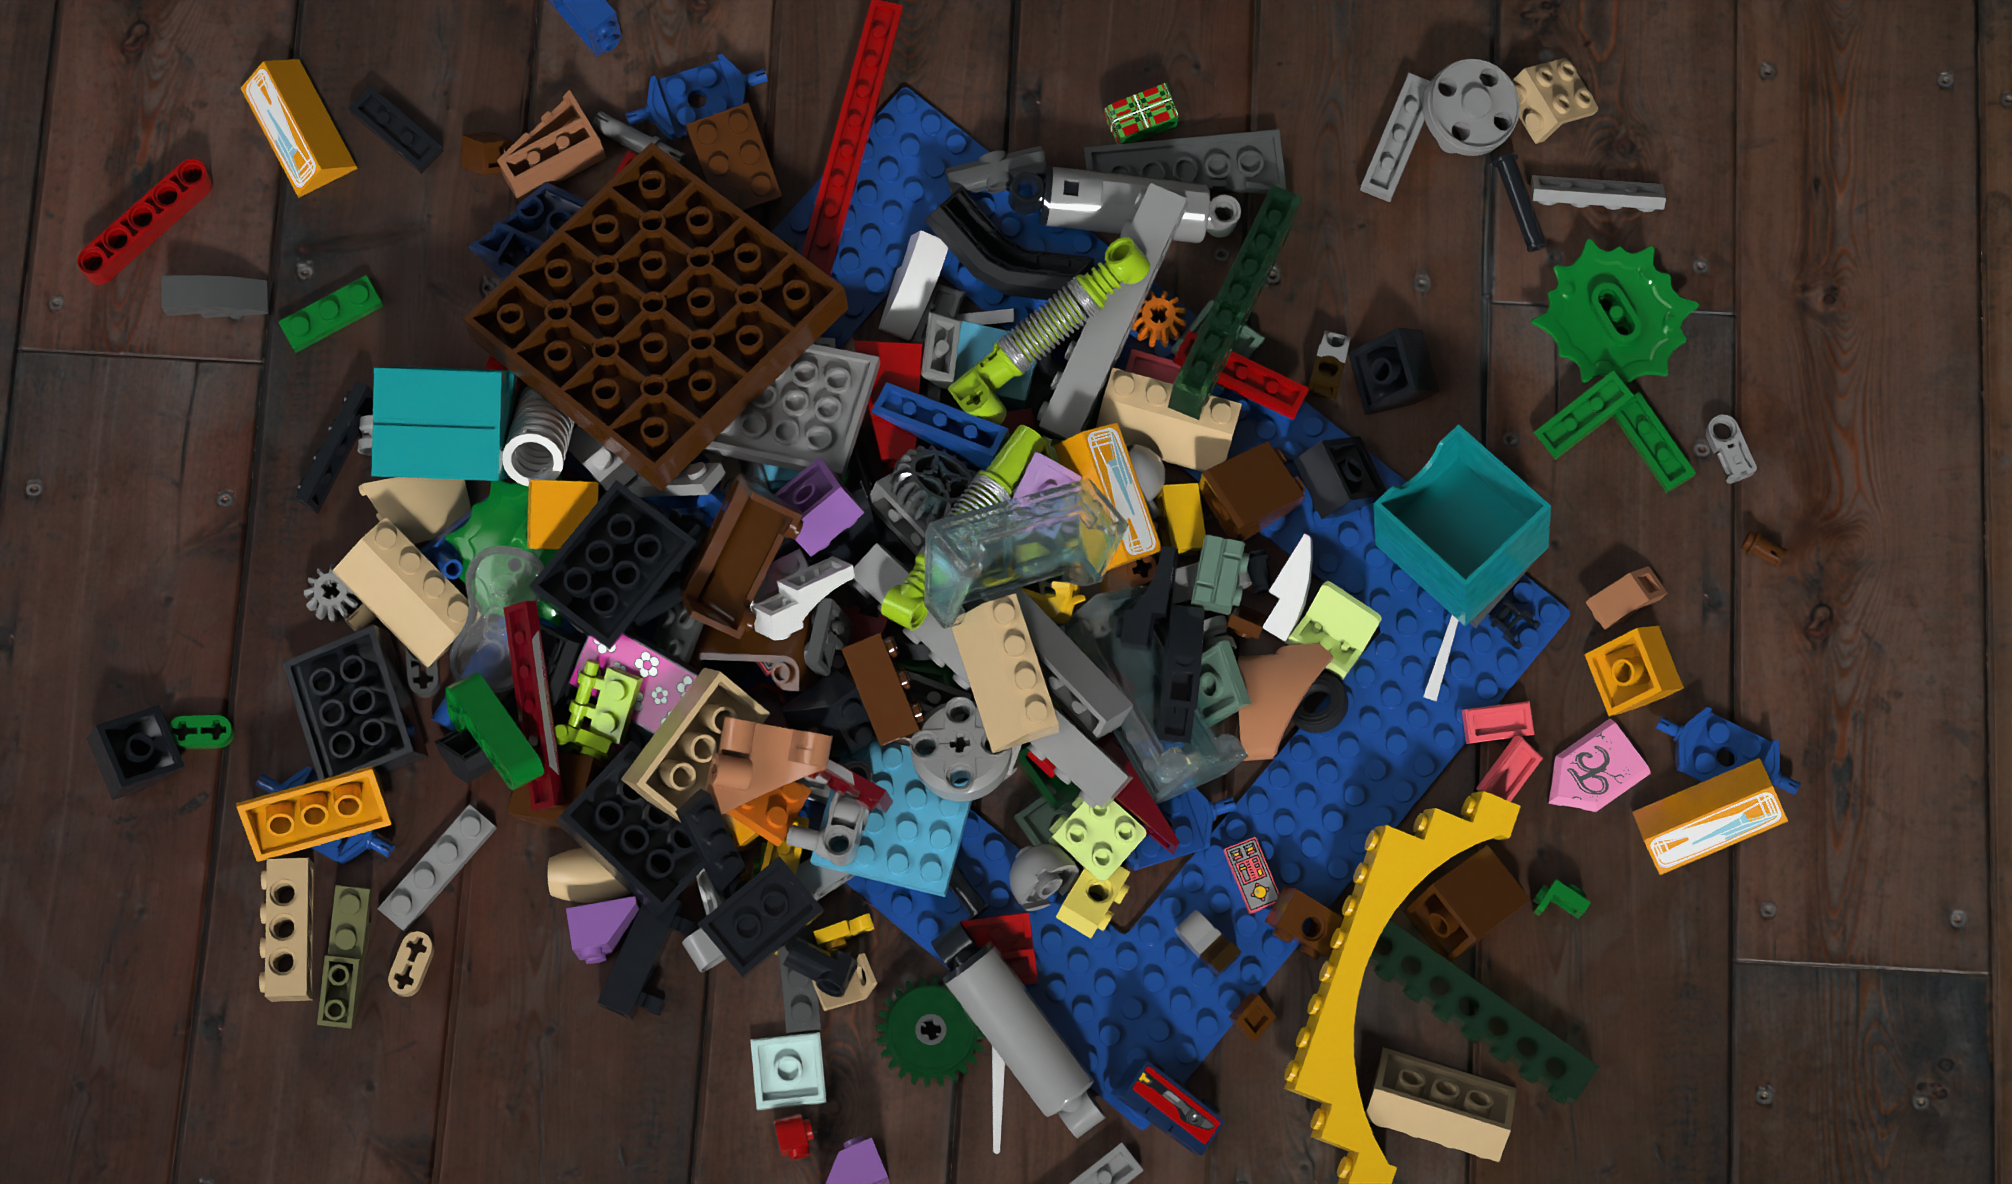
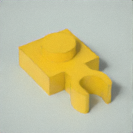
M868 913L850 921L845 920L816 930L813 933L818 947L826 948L827 952H831L847 945L846 940L852 939L853 936L874 930V925Z

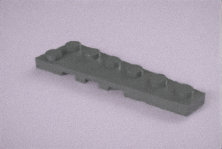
M1279 129L1084 147L1085 168L1089 171L1206 184L1211 191L1286 195L1287 192Z

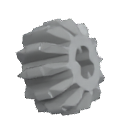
M331 564L327 574L322 568H318L317 573L320 577L318 579L308 577L307 582L313 588L304 590V596L310 599L306 604L310 611L316 610L315 615L320 620L328 615L331 623L337 621L338 614H341L344 619L349 617L348 608L356 610L359 607L358 603L354 600L359 598L332 572L336 567L335 564ZM335 588H337L339 595L335 598L331 595L330 599L327 593L331 589L336 592Z

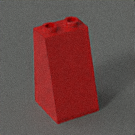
M855 341V352L880 358L881 364L868 401L867 410L883 477H886L893 473L897 461L909 449L916 450L918 448L919 438L873 414L872 408L886 382L921 395L923 387L921 375L923 346L922 344Z

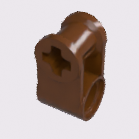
M1153 554L1142 558L1144 563L1150 562L1152 564L1148 574H1145L1143 570L1135 568L1140 562L1139 560L1102 573H1098L1096 565L1093 566L1092 569L1103 598L1107 599L1122 594L1136 586L1151 581L1159 562L1158 556Z

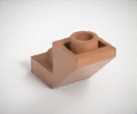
M1647 566L1628 573L1589 598L1586 604L1592 611L1594 618L1605 630L1625 622L1639 608L1660 601L1668 592L1651 568Z

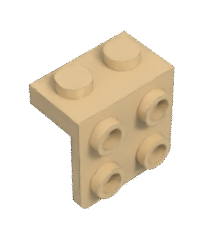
M1566 58L1524 68L1512 80L1519 97V118L1535 144L1544 142L1563 123L1592 116L1598 111V106L1592 94L1587 90L1576 68Z

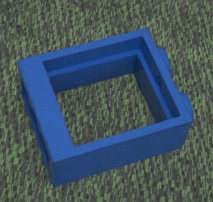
M548 0L596 57L603 52L608 53L619 44L620 39H622L616 11L606 0Z

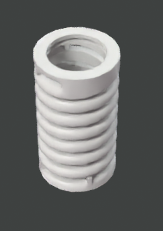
M529 385L520 394L502 452L503 466L507 474L517 483L529 486V480H556L560 475L575 423Z

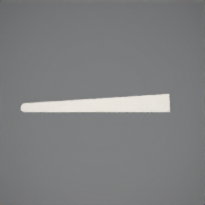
M1453 615L1451 616L1423 696L1433 701H1437L1458 620Z
M992 1046L993 1152L998 1154L1001 1144L1005 1062Z

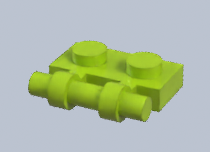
M587 659L584 670H581L578 675L577 682L579 683L576 698L570 702L568 710L571 712L568 724L572 727L581 728L584 716L592 719L588 732L617 744L623 743L643 678L614 666L607 668L605 677L597 674L600 662ZM593 688L601 690L596 705L589 703Z
M564 724L554 727L556 746L563 753L576 750L583 756L595 757L607 765L618 755L611 740L580 728V730Z

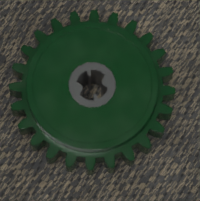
M923 976L919 977V986L915 987L910 981H907V991L903 993L897 988L894 990L897 998L895 1001L886 998L885 1004L889 1011H879V1017L885 1020V1024L876 1025V1031L884 1033L883 1037L876 1039L877 1045H886V1049L880 1053L882 1059L892 1058L888 1068L893 1070L899 1067L901 1070L898 1077L901 1080L907 1074L911 1075V1085L915 1086L919 1079H924L925 1088L930 1087L931 1080H937L939 1087H943V1078L947 1077L955 1083L957 1082L955 1073L960 1071L962 1074L967 1075L969 1071L966 1064L968 1062L973 1065L978 1063L973 1054L974 1052L983 1053L984 1047L977 1042L978 1040L986 1039L982 1031H978V1026L974 1024L945 984H938L937 976H933L931 984H926ZM933 1024L935 1029H941V1033H936V1039L929 1040L928 1035L921 1034L922 1030H927L926 1025Z

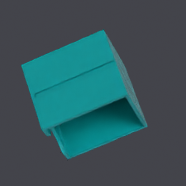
M409 366L375 367L371 476L500 481L510 478L503 466L502 452L518 404V377L510 370Z
M1459 424L1439 442L1434 454L1417 475L1403 485H1393L1373 503L1375 545L1464 626L1471 622L1549 548L1551 505Z

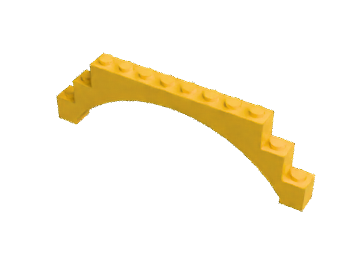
M1486 791L1474 792L1463 803L1461 814L1464 816L1463 819L1437 808L1426 809L1415 820L1413 832L1416 833L1415 836L1388 825L1375 827V830H1372L1367 836L1364 846L1367 850L1365 859L1355 870L1353 881L1356 884L1352 896L1349 895L1346 898L1342 907V915H1345L1341 927L1337 928L1332 936L1330 947L1333 950L1330 959L1325 961L1319 973V980L1322 981L1318 993L1312 996L1308 1004L1307 1012L1310 1016L1307 1025L1301 1028L1297 1036L1296 1046L1299 1048L1295 1059L1289 1062L1284 1074V1079L1287 1080L1284 1089L1322 1103L1321 1108L1314 1112L1311 1120V1128H1313L1311 1137L1348 1151L1347 1156H1344L1339 1163L1337 1169L1339 1180L1337 1184H1392L1397 1167L1388 1164L1369 1125L1358 1088L1354 1059V1024L1357 1000L1365 968L1376 942L1394 911L1429 873L1451 857L1475 844L1492 838L1496 840L1510 838L1521 807L1520 805Z

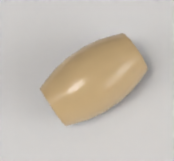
M583 848L568 850L549 858L548 886L550 895L571 902L593 903L615 900L631 894Z

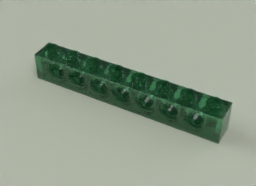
M1274 185L1271 186L1172 386L1168 408L1197 420L1200 419L1297 220L1302 196Z
M1390 920L1388 921L1378 939H1383L1389 944L1390 953L1379 955L1373 950L1368 960V963L1375 967L1373 972L1378 977L1388 983L1394 980L1404 987L1402 992L1416 1003L1422 1000L1431 1006V1013L1445 1023L1451 1020L1461 1028L1459 1032L1466 1039L1475 1044L1478 1041L1490 1048L1488 1053L1503 1064L1509 1061L1519 1068L1517 1073L1531 1084L1536 1082L1542 1084L1548 1089L1547 1095L1562 1105L1567 1102L1572 1105L1577 1101L1598 1070V1065ZM1405 959L1415 961L1419 968L1416 975L1405 974L1401 969V961ZM1433 979L1442 980L1447 986V993L1442 996L1434 994L1430 989V981ZM1463 999L1472 1001L1476 1007L1475 1015L1466 1016L1462 1014L1459 1010V1001ZM1496 1019L1502 1022L1505 1028L1504 1035H1492L1488 1030V1021ZM1518 1040H1527L1532 1044L1534 1049L1532 1056L1525 1057L1518 1052ZM1548 1060H1556L1561 1064L1563 1071L1560 1077H1553L1548 1074L1546 1070V1062Z

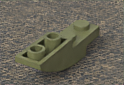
M335 885L328 954L324 958L317 1025L353 1028L368 951L371 928L369 915L373 888Z

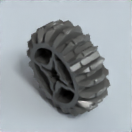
M919 445L916 450L909 449L897 461L891 474V493L897 496L895 503L905 506L904 513L911 512L915 515V521L921 519L925 521L927 527L932 523L940 527V523L944 522L943 518L947 517V513L951 512L950 509L954 508L955 503H958L957 500L961 498L962 494H965L964 490L968 489V485L975 478L976 471L967 469L968 462L959 461L957 454L953 456L947 454L945 448L937 451L932 445L928 449Z

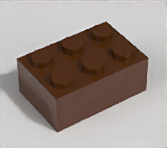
M749 103L686 124L685 129L706 184L745 213L782 199L779 185Z
M884 630L843 647L841 650L880 746L920 731L919 722L924 721L925 712L920 700L913 701L908 690L913 686L907 668L900 669L896 656L900 654L894 636L887 637Z

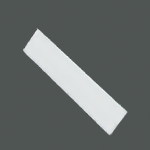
M1014 309L959 314L957 320H960L961 324L962 321L979 325L1014 322Z

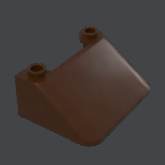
M741 473L738 474L682 583L679 595L689 616L737 639H741L744 631L749 632L757 615L751 611L750 605L784 537L795 540L800 534L803 527V520H801L803 515L801 512Z
M818 604L802 621L803 628L791 633L790 637L784 640L775 641L756 632L754 624L749 632L744 631L741 639H737L704 624L689 665L702 671L705 668V660L773 662L771 676L779 688L786 691H806L823 679V675H816L805 663L804 659L805 645L807 642H810L813 630L811 625L812 614L817 609Z

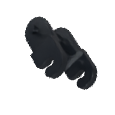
M1503 600L1504 608L1496 617L1489 616L1490 625L1493 628L1496 626L1504 633L1502 638L1519 650L1522 647V643L1516 642L1514 640L1515 637L1510 633L1513 626L1522 619L1536 629L1541 624L1537 620L1534 621L1532 619L1533 615L1527 610L1521 612L1514 606V602ZM1510 612L1515 618L1506 626L1501 621Z

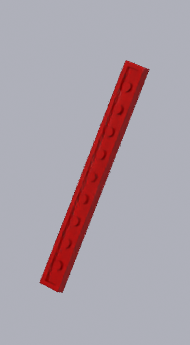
M871 0L801 254L830 277L832 276L904 11L903 5L882 0Z

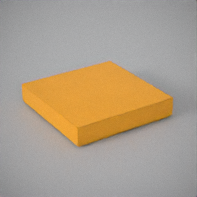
M529 480L527 548L560 549L598 503L599 482Z

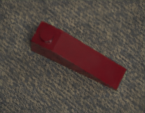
M1108 733L1095 742L1134 777L1115 797L1114 801L1141 824L1151 838L1173 855L1177 851L1180 841L1127 756L1119 748L1121 746L1120 742Z

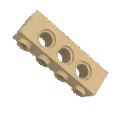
M309 858L267 859V869H262L261 886L263 890H266V903L261 904L260 917L261 923L266 924V937H261L260 955L261 958H265V972H260L259 976L260 992L265 993V997L271 1002L313 1000L314 863ZM286 888H294L295 894L293 899L288 903H280V893ZM285 922H293V933L286 938L279 937L280 926ZM292 956L294 960L292 968L287 972H279V961L283 957Z

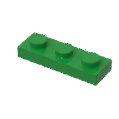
M367 275L280 320L278 323L294 352L297 353L384 306Z
M1613 370L1533 433L1552 457L1557 460L1633 401L1635 396Z
M1638 392L1634 395L1635 399L1612 417L1667 494L1693 478L1696 472L1641 393Z

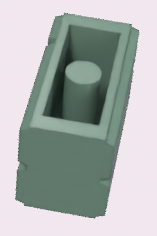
M1205 535L1191 607L1204 608L1207 611L1211 610L1212 612L1229 615L1233 605H1240L1243 586L1237 585L1239 573L1246 574L1250 554L1243 553L1244 542Z

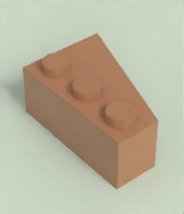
M570 90L563 96L564 100L551 113L547 111L541 117L542 122L529 134L527 132L524 133L497 160L503 176L519 204L545 182L555 186L606 158L599 137Z

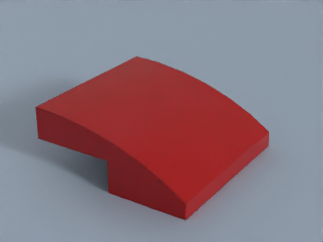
M1029 911L979 917L971 921L969 919L960 920L979 947L990 940L992 941L1003 959L1024 985L1038 983Z

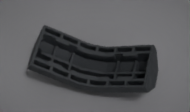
M962 186L924 219L974 278L1006 295L1042 300L1052 298L1054 300L1053 294L1059 296L1058 290L1064 292L1063 286L1071 292L1067 282L1073 280V277L1075 278L1078 274L1085 275L1087 272L1089 275L1093 273L1091 269L1094 267V258L1028 250L1007 239Z
M539 623L553 721H555L562 708L567 682L585 642L565 632ZM513 683L512 688L500 702L520 729ZM455 729L435 741L440 755L456 777L465 783L471 782L494 768L469 730L460 733Z

